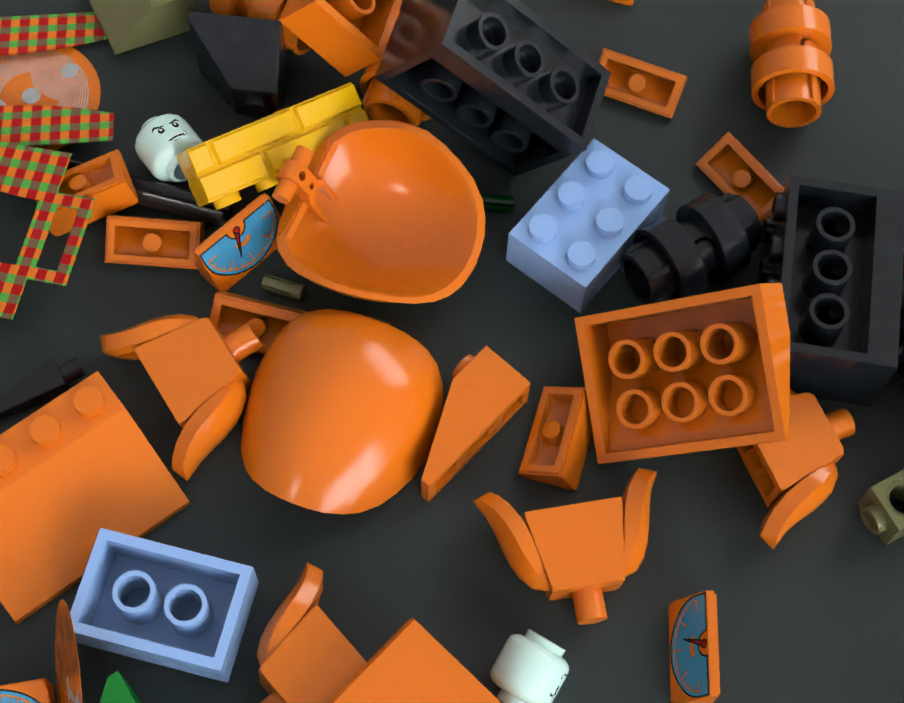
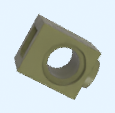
M904 469L871 486L857 503L860 507L863 523L872 534L880 537L885 546L904 536V513L895 510L889 498H896L904 503Z

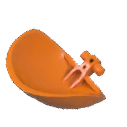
M394 120L359 121L339 128L325 138L315 153L305 146L298 145L291 159L284 160L276 175V179L279 182L272 197L278 202L286 204L277 230L278 252L286 265L297 274L331 291L353 298L383 303L419 304L435 302L449 297L462 287L478 261L485 237V211L482 197L473 177L462 162L444 143L425 129Z
M320 309L299 315L285 325L272 341L255 372L249 388L241 430V456L245 470L251 479L265 491L287 502L314 511L346 515L361 513L380 506L412 480L424 465L430 453L443 407V383L438 364L429 351L417 340L391 326L390 323L375 317L335 309Z

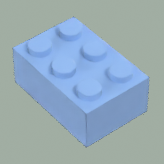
M594 138L587 146V149L580 153L509 232L506 261L581 313L621 266V256L625 254L626 248L634 244L633 240L636 231L663 216L670 189Z
M100 528L70 611L76 643L228 683L259 584L255 570L252 566Z

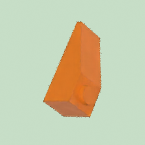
M487 345L475 357L471 354L464 357L452 373L453 380L421 478V497L428 503L528 401L531 382Z

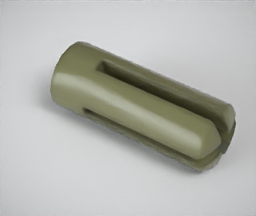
M265 274L261 283V288L300 301L304 296L306 287L304 284L270 274Z

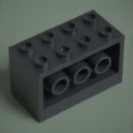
M406 0L374 78L513 176H517L587 149L611 72L519 0Z
M790 175L783 193H775L771 216H765L763 222V239L761 243L768 244L767 257H761L757 275V284L782 283L790 329V388L796 394L809 392L820 399L871 406L898 368L904 254V192Z

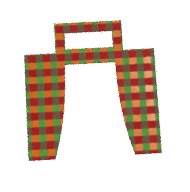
M94 12L0 17V56L50 51L107 39ZM44 105L0 106L1 142L38 146L113 141L114 113Z
M0 141V192L39 201L16 265L0 262V318L13 320L27 279L61 286L67 285L96 202L94 198L59 193L72 153ZM57 207L78 209L57 271L36 267Z

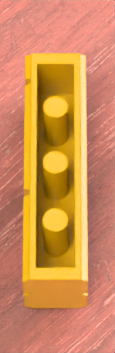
M349 82L188 148L176 155L177 161L185 179L189 182L190 190L197 205L202 207L213 202L217 211L242 200L239 193L242 189L255 185L259 193L277 185L279 182L276 179L278 171L285 159H291L298 145L305 146L315 153L325 138L339 128L359 121H368L369 119L365 110L361 107L362 103L354 84Z

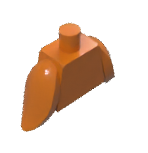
M184 314L165 315L118 332L100 335L102 352L104 354L120 359L141 361L176 421L183 428L173 452L172 470L184 480L189 481L199 464L229 434L241 417L247 400L246 391L250 388L252 382L239 362L263 347L260 340L247 322L223 337L209 318L199 319L196 316Z
M791 388L789 440L736 447L767 508L773 506L765 516L759 532V536L771 549H775L789 529L818 508L832 493L838 478L836 463L844 455V448L840 440L855 433V423L847 409L840 408L825 414L815 395L809 392L796 394Z
M639 468L628 481L622 499L620 496L524 512L523 519L507 501L492 492H488L472 502L488 521L505 558L517 577L533 590L545 591L548 600L572 598L577 624H593L608 619L603 592L619 589L625 581V577L635 573L645 558L649 536L651 490L657 471Z
M306 562L299 581L278 607L259 639L256 655L260 664L258 670L259 682L269 694L260 703H328L367 663L318 606L323 591V570Z

